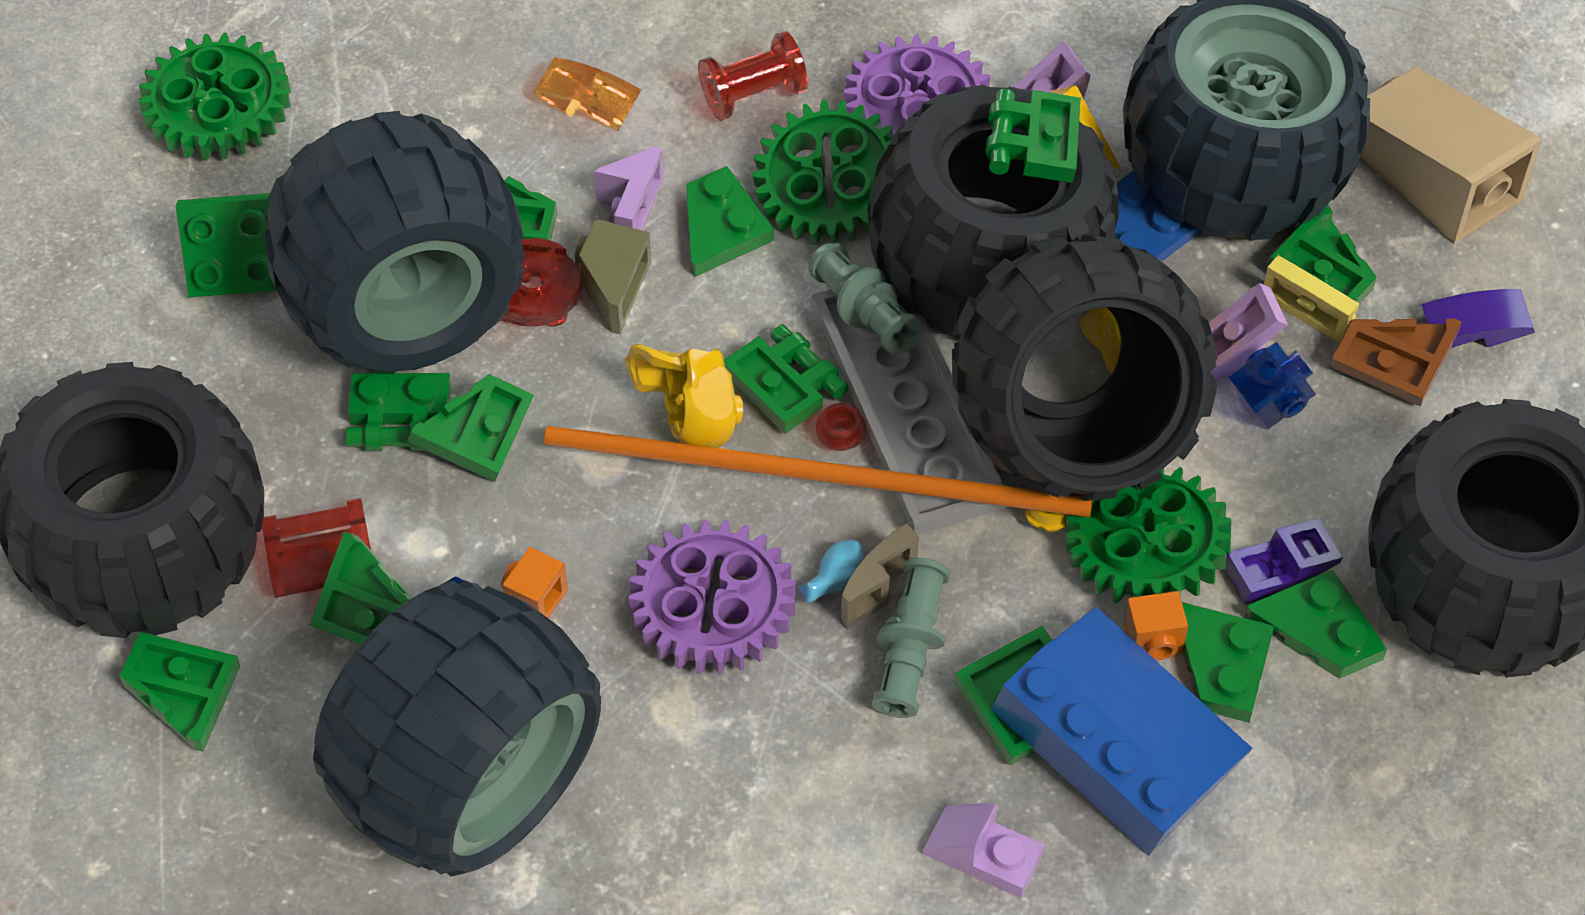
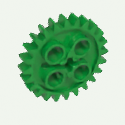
M223 33L218 42H212L209 34H204L202 44L196 45L190 38L185 39L187 49L180 51L176 47L170 46L171 58L168 60L156 57L157 70L145 71L147 83L139 85L142 98L138 100L147 130H152L156 142L165 140L168 151L171 152L181 146L185 158L190 157L195 150H200L205 161L208 160L212 151H219L221 158L224 160L227 159L228 150L234 147L240 154H246L245 143L250 141L254 145L262 146L260 134L263 132L268 135H275L274 122H285L284 109L291 108L289 97L291 88L284 63L277 62L276 54L273 50L264 53L263 45L260 41L248 47L245 35L240 36L235 43H231L227 33Z
M826 100L821 101L820 110L813 113L807 103L803 104V117L798 119L788 111L785 113L788 122L787 127L784 128L774 123L771 125L775 140L761 138L760 140L765 154L754 155V162L758 170L752 173L754 184L758 187L755 190L758 202L765 203L763 208L768 219L776 217L775 221L778 230L783 231L792 225L791 230L795 240L800 239L808 231L812 245H817L822 234H828L830 242L837 243L838 234L845 232L851 241H855V228L861 226L865 231L869 232L867 208L877 164L894 137L893 129L890 125L881 128L882 124L878 113L866 119L864 105L861 104L852 113L848 112L845 100L840 101L836 111L829 109ZM825 137H831L830 152L834 165L832 166V181L835 205L832 208L827 207L828 193L824 180L826 178V164L823 151V139ZM847 146H860V148L855 152H842V150ZM800 151H814L807 157H796V154ZM854 186L863 188L858 194L847 195L844 193L847 189ZM806 191L816 192L813 197L806 200L797 198Z
M1177 468L1171 476L1165 475L1164 469H1162L1160 472L1163 478L1143 490H1136L1129 486L1118 490L1117 498L1092 501L1090 517L1067 516L1066 550L1070 551L1071 567H1080V580L1087 582L1094 579L1095 593L1097 595L1109 588L1113 589V602L1116 604L1125 595H1130L1133 598L1179 591L1181 598V591L1184 589L1195 596H1199L1200 580L1213 585L1215 583L1216 569L1225 570L1226 554L1231 553L1232 521L1231 518L1226 517V503L1216 502V489L1214 487L1201 491V477L1199 475L1186 482L1183 480V468Z

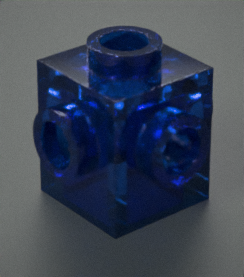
M1277 341L1268 348H1261L1248 357L1243 367L1229 376V379L1267 429L1273 427L1283 418H1290L1300 413L1306 407L1308 400L1316 395L1306 381L1308 377L1313 375L1308 365L1296 350L1287 356Z

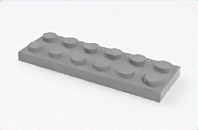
M831 289L812 294V308L843 378L849 386L848 389L884 470L1003 485L993 461L973 439L959 413V397L957 391L952 386V374L926 319L917 313L913 314L921 321L923 326L922 335L911 350L900 355H893L883 347L881 337L876 332H872L868 328H854L847 325L841 319L837 309L838 298L832 293ZM898 303L899 308H900L902 311H904L906 314H909V313ZM894 492L909 526L916 534L1008 508L1007 506Z

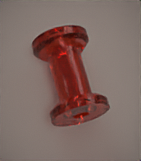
M782 31L774 35L769 51L722 67L719 61L710 56L700 59L698 62V75L703 94L710 110L719 121L731 118L735 109V101L781 85L794 95L806 92L808 88V76L802 54L796 41L788 31Z

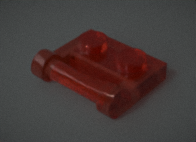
M361 498L347 500V506L282 519H277L276 515L263 518L262 531L275 598L323 589L343 532L358 535L371 550ZM351 525V528L281 541L283 538Z

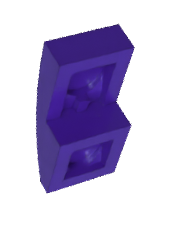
M1521 289L1476 291L1422 304L1427 324H1445L1446 319L1462 321L1460 331L1451 348L1485 338L1487 347H1492L1535 333Z
M1316 518L1278 528L1268 542L1231 551V553L1226 554L1225 572L1243 602L1248 604L1269 597L1328 571L1340 564L1343 556L1320 519Z

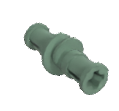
M839 243L824 244L815 251L809 261V272L815 280L826 283L831 288L832 293L838 298L837 309L839 316L847 325L854 328H868L872 332H876L881 337L883 347L893 355L906 353L917 344L922 335L923 326L921 321L913 314H906L899 308L895 288L892 284L888 283V278L880 268H862L854 264L849 259L847 250Z
M917 557L906 561L903 572L907 576L903 597L898 602L897 617L888 618L884 622V627L877 634V645L881 651L886 653L883 664L885 671L880 691L874 693L871 704L877 711L896 718H909L917 715L919 704L915 698L920 677H923L927 663L925 658L927 649H939L945 643L944 635L932 629V626L936 623L939 612L938 601L942 584L948 583L950 570L944 564L928 558Z

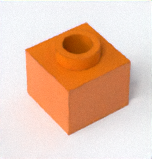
M530 546L519 562L513 561L507 567L501 581L503 592L530 604L549 618L568 591L565 563Z
M1179 591L1133 597L1127 600L1123 622L1124 631L1155 660H1164L1175 654L1183 653L1188 623Z

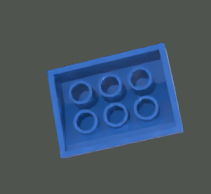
M1097 607L1093 608L1044 646L1002 686L991 709L1148 856L1253 749Z

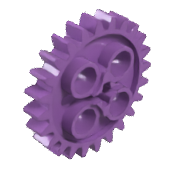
M918 34L914 35L912 44H905L903 39L897 36L895 47L890 48L881 41L878 43V55L865 50L863 52V63L853 62L852 74L846 75L844 100L846 101L849 113H852L860 104L864 105L866 119L878 113L881 119V128L890 125L895 135L898 128L904 126L908 117H912L915 112L921 110L923 103L939 94L951 95L960 92L961 87L977 85L990 87V75L982 74L983 63L981 61L970 63L971 51L966 50L955 54V42L953 41L942 48L938 47L937 36H933L928 44H922Z
M706 519L702 521L701 531L694 533L685 523L682 524L681 538L677 539L672 534L665 532L663 533V549L649 544L647 546L648 560L637 559V576L630 577V592L632 594L629 595L630 612H634V629L642 630L643 644L645 646L657 643V658L660 660L672 652L675 653V668L677 669L683 667L688 660L695 661L696 674L702 673L706 663H714L715 670L718 675H721L724 671L725 662L732 660L740 671L744 670L745 655L749 654L752 658L761 662L763 660L762 644L777 649L779 647L778 632L788 633L790 631L789 616H795L794 597H796V581L791 580V564L781 563L780 547L767 550V536L765 534L751 541L749 539L748 525H744L734 534L730 533L729 520H724L719 531H712ZM717 560H723L719 572V589H717L714 597L711 630L708 633H702L706 621V603L709 602L711 596L714 564ZM687 569H698V570H701V571L696 572V573H686V572H683V571H685V570H687ZM743 575L751 577L747 580L734 579V577ZM679 612H688L692 614L687 617L674 616V614ZM729 619H739L743 621L739 624L725 623V621Z

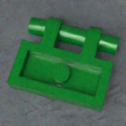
M1009 89L997 91L995 102L989 107L988 119L989 124L993 127L992 134L986 140V156L990 159V171L994 174H1005L1009 170L1010 161L1018 159L1024 160L1023 175L1072 183L1077 164L1081 97L1032 90L1029 103L1015 101V94ZM1016 126L1027 128L1026 136L1013 134L1012 129Z
M780 324L772 331L770 336L776 343L775 346L770 347L758 336L724 359V365L732 375L733 384L786 434L823 408V396L817 390H825L837 400L845 395L849 386L839 377V369L827 359L821 360L810 349V342L801 333H793L784 324ZM788 363H797L805 372L800 375Z
M352 373L348 410L350 425L366 426L347 427L346 446L366 447V451H382L383 446H410L411 451H427L407 442V439L416 424L420 421L422 424L441 412L442 407L451 401L452 383L450 373ZM410 424V427H385V425Z

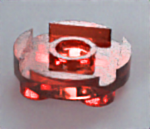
M537 238L521 240L524 251L522 263L524 274L521 283H529L532 277H539L542 285L536 288H528L521 284L520 289L512 295L509 301L510 308L500 321L530 327L543 325L556 327L562 325L568 318V312L576 306L581 295L580 267L576 259L574 262L567 255L566 249L554 241Z

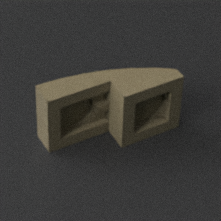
M907 523L882 540L863 559L849 579L842 593L841 622L847 629L888 604L890 580L903 573L907 560L918 557L919 536Z

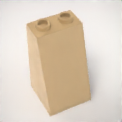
M1414 67L1400 77L1393 76L1389 78L1380 89L1367 96V98H1370V123L1366 143L1360 157L1453 244L1523 201L1542 142L1537 135L1417 67Z

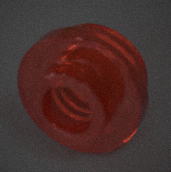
M835 403L828 406L819 415L816 422V435L818 440L829 449L836 451L850 450L859 445L863 440L865 421L853 406L846 403ZM836 428H844V429H846L847 431H842V432H840V431H835L834 429H836Z

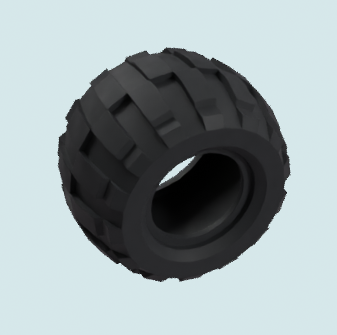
M977 85L961 87L960 92L951 95L939 94L923 103L921 110L915 112L912 117H908L904 126L898 128L877 164L867 208L871 252L876 266L885 273L888 283L894 286L898 296L897 302L909 314H919L927 322L931 323L930 328L947 335H961L958 331L957 322L970 296L977 298L989 282L985 275L1004 258L1012 262L1028 253V245L1055 236L1065 238L1068 242H1073L1075 237H1082V234L1115 239V228L1119 219L1116 176H1114L1113 163L1107 160V156L1103 152L1105 145L1093 128L1085 126L1079 121L1077 164L1072 183L1023 175L1024 160L1018 159L1010 161L1009 170L1005 174H994L990 171V159L986 156V140L992 134L993 127L989 124L988 119L989 107L995 102L996 92L1001 89H1009L1014 92L1015 101L1029 103L1032 91L1010 86L1008 88ZM1016 126L1012 129V133L1026 136L1027 128ZM965 197L1001 202L1022 211L1023 214L992 212L975 205Z
M1082 234V237H1075L1073 242H1068L1065 238L1055 236L1027 246L1028 253L1012 262L1004 258L985 275L989 282L977 298L972 296L968 298L957 322L961 338L960 342L954 343V349H952V386L958 393L959 413L971 436L984 453L1000 470L1011 473L1025 486L1058 498L1060 495L1067 498L1072 493L1073 495H1079L1083 501L1117 498L1118 490L1129 486L1136 490H1143L1162 479L1163 476L1160 471L1177 456L1182 460L1187 457L1199 441L1196 428L1201 418L1211 417L1217 384L1214 376L1211 374V370L1217 367L1216 360L1218 358L1209 321L1202 316L1196 295L1180 276L1144 249L1125 245L1120 239ZM1107 307L1118 324L1121 346L1118 362L1106 382L1095 392L1072 402L1057 403L1045 401L1026 391L1022 386L1025 368L1034 349L1044 336L1060 322L1077 313L1093 308Z
M133 362L107 363L106 368L83 374L80 370L57 380L58 386L42 397L34 396L18 413L19 419L15 423V431L4 434L0 446V544L17 579L30 592H33L35 598L46 609L77 628L87 623L94 632H100L101 636L126 639L129 633L146 631L157 636L178 630L177 624L195 615L203 618L223 603L222 598L225 597V590L229 585L240 584L255 555L257 532L262 530L264 486L253 445L242 431L240 422L230 409L203 384L194 385L189 378L182 375V372L161 365L150 369L134 367ZM152 468L175 472L169 485L160 495L149 503L133 510L108 514L93 512L75 504L87 491L117 474Z
M1503 399L1502 404L1483 405L1476 401L1454 408L1453 412L1446 414L1441 421L1433 420L1427 427H1423L1394 458L1392 467L1381 480L1368 525L1370 565L1372 568H1375L1377 592L1392 621H1402L1407 627V634L1410 636L1409 640L1429 656L1435 652L1455 662L1454 668L1480 675V672L1483 670L1501 671L1508 678L1532 675V672L1539 671L1546 663L1556 667L1585 651V428L1579 424V418L1557 408L1555 411H1550L1532 406L1530 401ZM1487 505L1519 512L1547 529L1560 544L1544 551L1530 553L1513 552L1499 548L1477 535L1466 523L1459 508Z

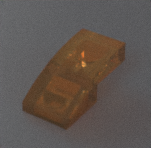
M554 57L533 94L572 117L579 108L618 131L642 89L601 69L569 59Z

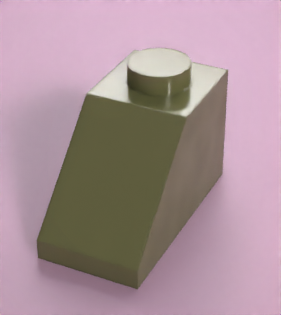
M595 219L588 236L582 235L578 241L575 251V263L580 264L582 285L612 333L621 334L651 264L650 232Z

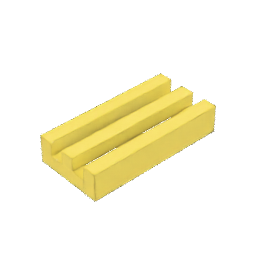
M1279 255L1267 267L1264 285L1271 288L1280 308L1340 343L1352 319H1356L1357 315L1355 313L1360 303Z

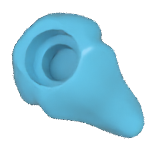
M840 541L834 543L821 559L819 574L807 584L799 586L804 601L809 603L818 597L844 591L852 574L866 557L865 550L858 541Z

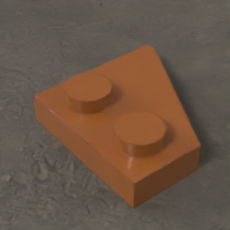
M1352 319L1332 357L1331 368L1421 406L1460 331L1462 321L1446 319L1445 324H1416L1415 319H1395L1391 322H1381L1377 319Z

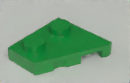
M728 166L686 184L691 272L694 277L774 241V228Z

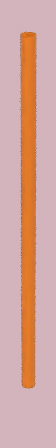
M549 425L546 427L544 443L548 446L1082 517H1090L1092 509L1091 500L1083 501L1079 495L1069 494L1067 498L1061 495L1058 498L1034 489Z

